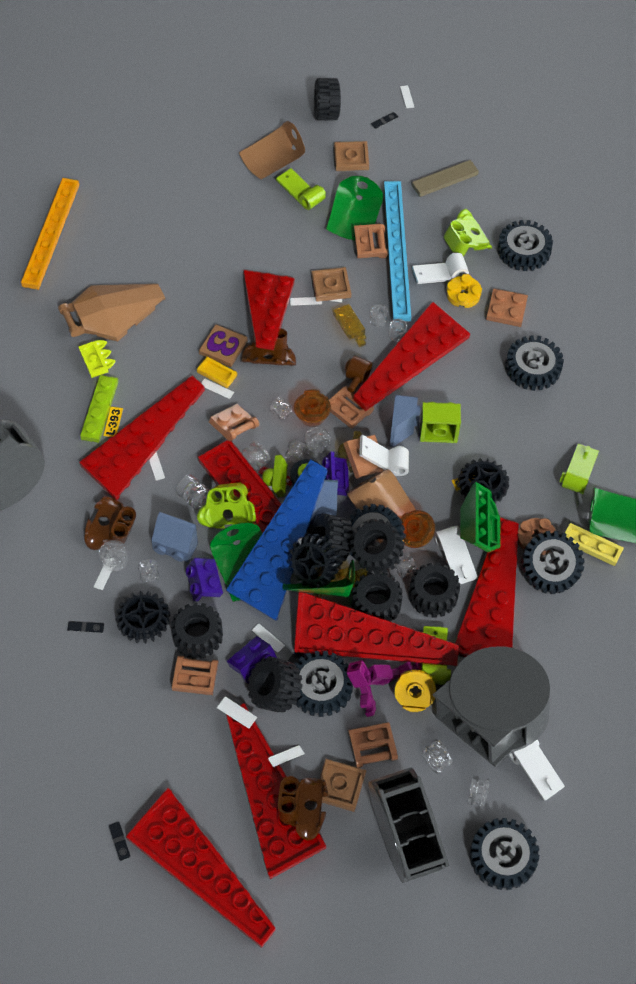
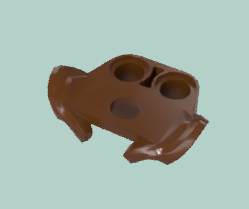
M282 328L280 329L274 350L256 348L253 334V343L243 351L240 362L296 366L295 354L288 348L287 331ZM265 355H272L273 358H272V359H265L264 356H265Z
M104 496L94 506V508L99 510L93 522L89 519L86 522L84 540L87 547L91 550H98L105 544L113 546L123 545L136 519V511L132 507H124L122 502ZM123 516H128L131 520H125ZM101 517H106L110 523L107 526H102L98 520ZM115 532H120L123 536L119 537L115 535Z
M287 776L280 783L278 797L279 818L282 822L294 826L298 835L305 840L314 839L320 832L325 820L326 811L321 812L323 797H328L326 781L324 779L302 778L299 782L297 778ZM288 788H294V789H295V790L292 791V792L286 791V789H288ZM307 801H315L317 807L314 810H307L305 808ZM285 808H292V811L285 812L283 810Z

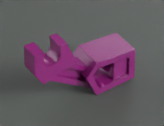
M363 660L351 662L346 673L354 688H360L361 708L366 707V717L374 716L376 701L373 699L370 687L371 673Z
M406 662L395 669H391L390 665H372L368 670L371 673V685H386L399 678L404 672L422 670L418 662L414 665H411V662Z

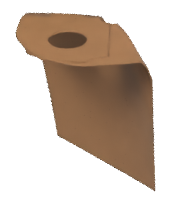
M286 121L281 127L242 150L239 154L246 167L262 180L299 159L305 153V146L296 126L290 121ZM292 129L295 131L297 139L293 137Z
M389 469L370 477L347 493L357 509L363 510L364 505L371 507V504H376L377 506L380 504L385 508L391 509L403 522L402 525L405 527L404 533H407L422 520L397 478ZM376 478V481H375V482H373V483L369 482V481H371L372 479Z

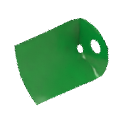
M351 176L342 180L336 191L327 230L340 237L355 241L354 226L376 223L383 201V193L379 186L364 176ZM361 181L365 182L368 185V187L366 189H361L358 187L357 183ZM360 195L362 196V199L359 200L356 198V196Z
M594 487L588 518L589 531L598 536L636 544V499Z
M233 524L220 531L210 543L212 555L227 588L263 534L256 524ZM233 529L239 530L238 533L233 536L227 535V533ZM236 540H240V544L234 545L233 542ZM230 594L233 602L240 601V599Z
M351 560L346 578L342 580L332 581L330 584L323 585L320 588H309V585L305 586L302 583L283 584L282 589L286 591L348 597L355 579L354 560Z

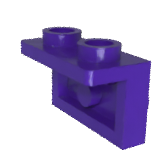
M330 451L322 461V466L328 471L325 480H338L337 495L347 496L349 492L348 459L335 457L334 452Z
M194 558L186 567V576L188 577L193 601L198 602L202 596L220 597L223 594L215 559Z
M256 636L227 660L230 668L241 674L243 680L249 684L248 678L251 676V670L255 668V664L261 662L263 658H277L269 643Z

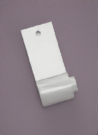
M461 253L450 254L445 263L412 266L417 284L446 282L463 274H469Z
M360 436L359 456L384 470L389 469L395 476L408 474V449L404 446H396L388 450L366 436Z
M456 525L435 532L434 538L440 551L443 550L449 569L455 571L454 576L458 575L460 585L477 580L478 576L466 543L460 538V528Z
M538 740L508 755L516 765L522 766L544 801L565 787L539 748Z

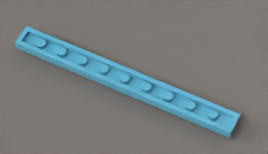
M384 181L393 322L411 321L401 181Z

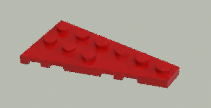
M243 270L256 348L274 350L295 284V278Z

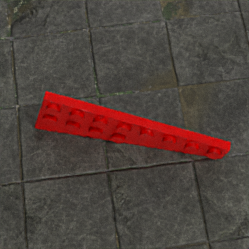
M434 302L431 303L355 393L353 400L367 411L469 339L470 333Z
M191 376L79 462L80 466L115 500H118L125 488L130 486V482L136 474L138 475L142 471L141 468L161 447L167 435L175 429L178 421L184 418L190 406L194 405L203 394L205 386L195 377Z
M500 517V548L487 553L455 642L459 644L458 655L467 657L475 651L488 647L501 646L512 648L519 523Z
M299 592L294 652L315 654V651H319V654H323V651H328V655L335 653L336 656L457 666L459 644L305 592Z
M245 703L239 705L245 710L249 711ZM226 714L269 879H272L326 849V844L319 833L314 839L305 840L298 835L294 826L280 820L278 814L280 783L287 776L280 764L273 767L268 758L274 756L255 721L250 728H247ZM288 788L286 791L292 792L294 788ZM285 808L283 811L290 812L292 808Z
M167 788L128 833L126 839L262 948L276 931V928L262 909L255 903L234 872L230 870L212 843L202 833L193 818L186 812L183 805L177 800L172 791Z

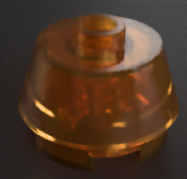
M310 389L304 391V394L296 399L294 412L304 425L316 427L321 425L329 416L331 404L328 397L319 393V390Z
M414 510L405 513L400 518L403 522L402 525L405 527V531H403L406 534V539H403L404 545L410 548H420L432 541L435 533V523L427 512Z

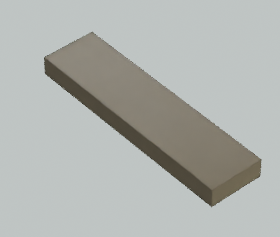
M471 160L413 181L412 187L419 197L477 176L479 170Z

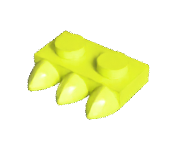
M97 340L79 346L80 354L91 378L108 373V369L116 362L113 359H106L111 354L110 350L103 349L107 341Z

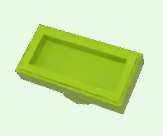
M275 455L274 468H268L262 474V480L267 486H272L278 498L285 497L288 464L282 455Z

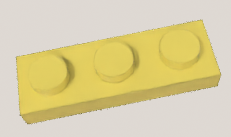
M572 523L569 524L565 532L567 538L572 537L574 539L572 542L580 545L578 547L579 550L613 566L616 565L624 547Z

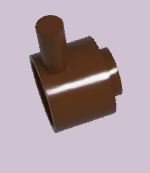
M356 355L347 361L344 370L346 377L352 379L347 388L350 393L355 391L359 383H365L373 365L372 362Z

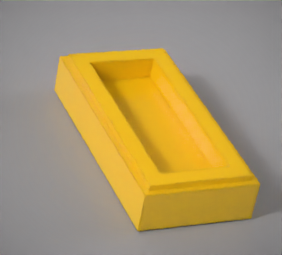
M206 357L197 368V373L225 388H228L237 377L236 371L209 357Z

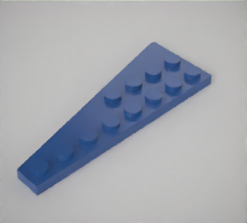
M311 459L226 589L228 593L274 621H277L281 606L285 600L286 590H283L282 586L283 584H290L292 572L294 571L293 568L288 567L292 564V561L288 559L292 555L289 550L294 548L292 544L298 541L300 537H305L328 472L325 467Z

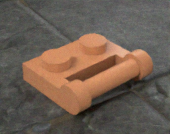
M383 224L354 226L357 258L388 257L384 238L385 226ZM372 233L377 234L379 249H374Z
M344 386L325 403V408L352 429L366 416H369L373 412L374 407L367 411L361 408L362 410L360 411L345 399L347 397L359 406L353 400L355 394L347 390L348 386Z
M238 404L211 416L209 423L228 441L236 439L237 435L249 429L259 427L258 419L251 417ZM244 422L243 425H241V426H239V427H237V428H235V429H232V428H234V427H236V426H238V425H240V424H242V423Z
M178 656L172 691L213 695L219 660L203 661ZM183 666H184V667H192V668L209 669V670H210V673H209V672H201V671L184 670V669H183Z
M389 722L348 731L357 768L363 767L364 764L389 759L391 761L398 760ZM388 746L389 751L361 756L360 751Z

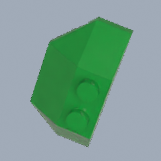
M475 482L460 508V538L477 548L491 552L500 548V515L495 502L491 498V490Z

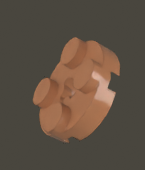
M531 518L523 521L518 530L519 546L524 550L531 539L534 538L532 537L534 534H544L546 531L553 533L556 531L553 525H551L550 520L546 518ZM551 550L542 552L540 556L549 553Z

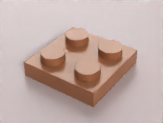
M493 288L486 320L521 327L528 295Z

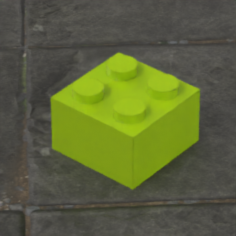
M423 402L420 420V442L457 443L461 425V404L452 402Z

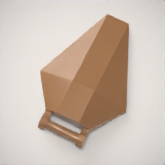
M158 284L91 285L72 303L61 304L58 310L64 316L72 337L86 333L118 342L127 334L128 329L133 325L137 326L155 310V306L162 300H165V296ZM70 312H75L81 326H76Z

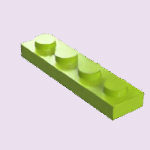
M100 375L80 435L81 440L100 442L117 389L118 378Z

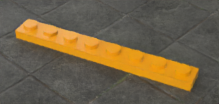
M62 178L22 278V287L39 290L78 191V180Z

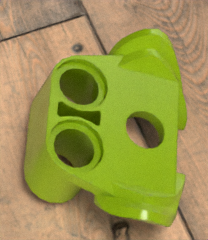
M466 208L460 211L457 219L450 223L444 234V239L453 253H461L465 256L469 247L473 248L474 251L487 248L492 249L489 239H487L480 225ZM471 230L476 231L479 235L473 234Z
M242 483L220 484L212 488L207 494L206 505L201 507L198 512V522L203 526L224 529V525L254 523L256 521L255 508L253 503L246 499L248 494L247 487ZM234 489H237L240 492V497H236L234 495ZM215 491L221 493L222 499L215 496ZM228 509L233 512L231 520L224 518V510Z

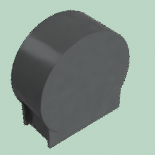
M0 419L1 511L20 501L35 487L42 476L45 461L43 454L18 423Z
M497 646L473 652L458 664L451 679L433 694V697L436 698L437 713L434 716L494 767L502 762L510 753L521 750L535 742L544 732L549 720L550 683L547 673L535 658L515 648Z
M410 767L369 781V792L378 826L400 881L405 883L450 866L421 777L416 774L415 770Z

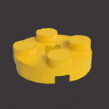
M469 274L455 277L447 284V299L454 306L459 307L461 305L464 308H470L479 302L482 294L481 285ZM461 290H466L467 294L461 293Z
M409 670L404 672L395 684V698L407 711L421 712L435 700L433 694L436 692V685L432 676L424 671ZM418 686L421 692L414 696L413 692L409 691L410 688Z

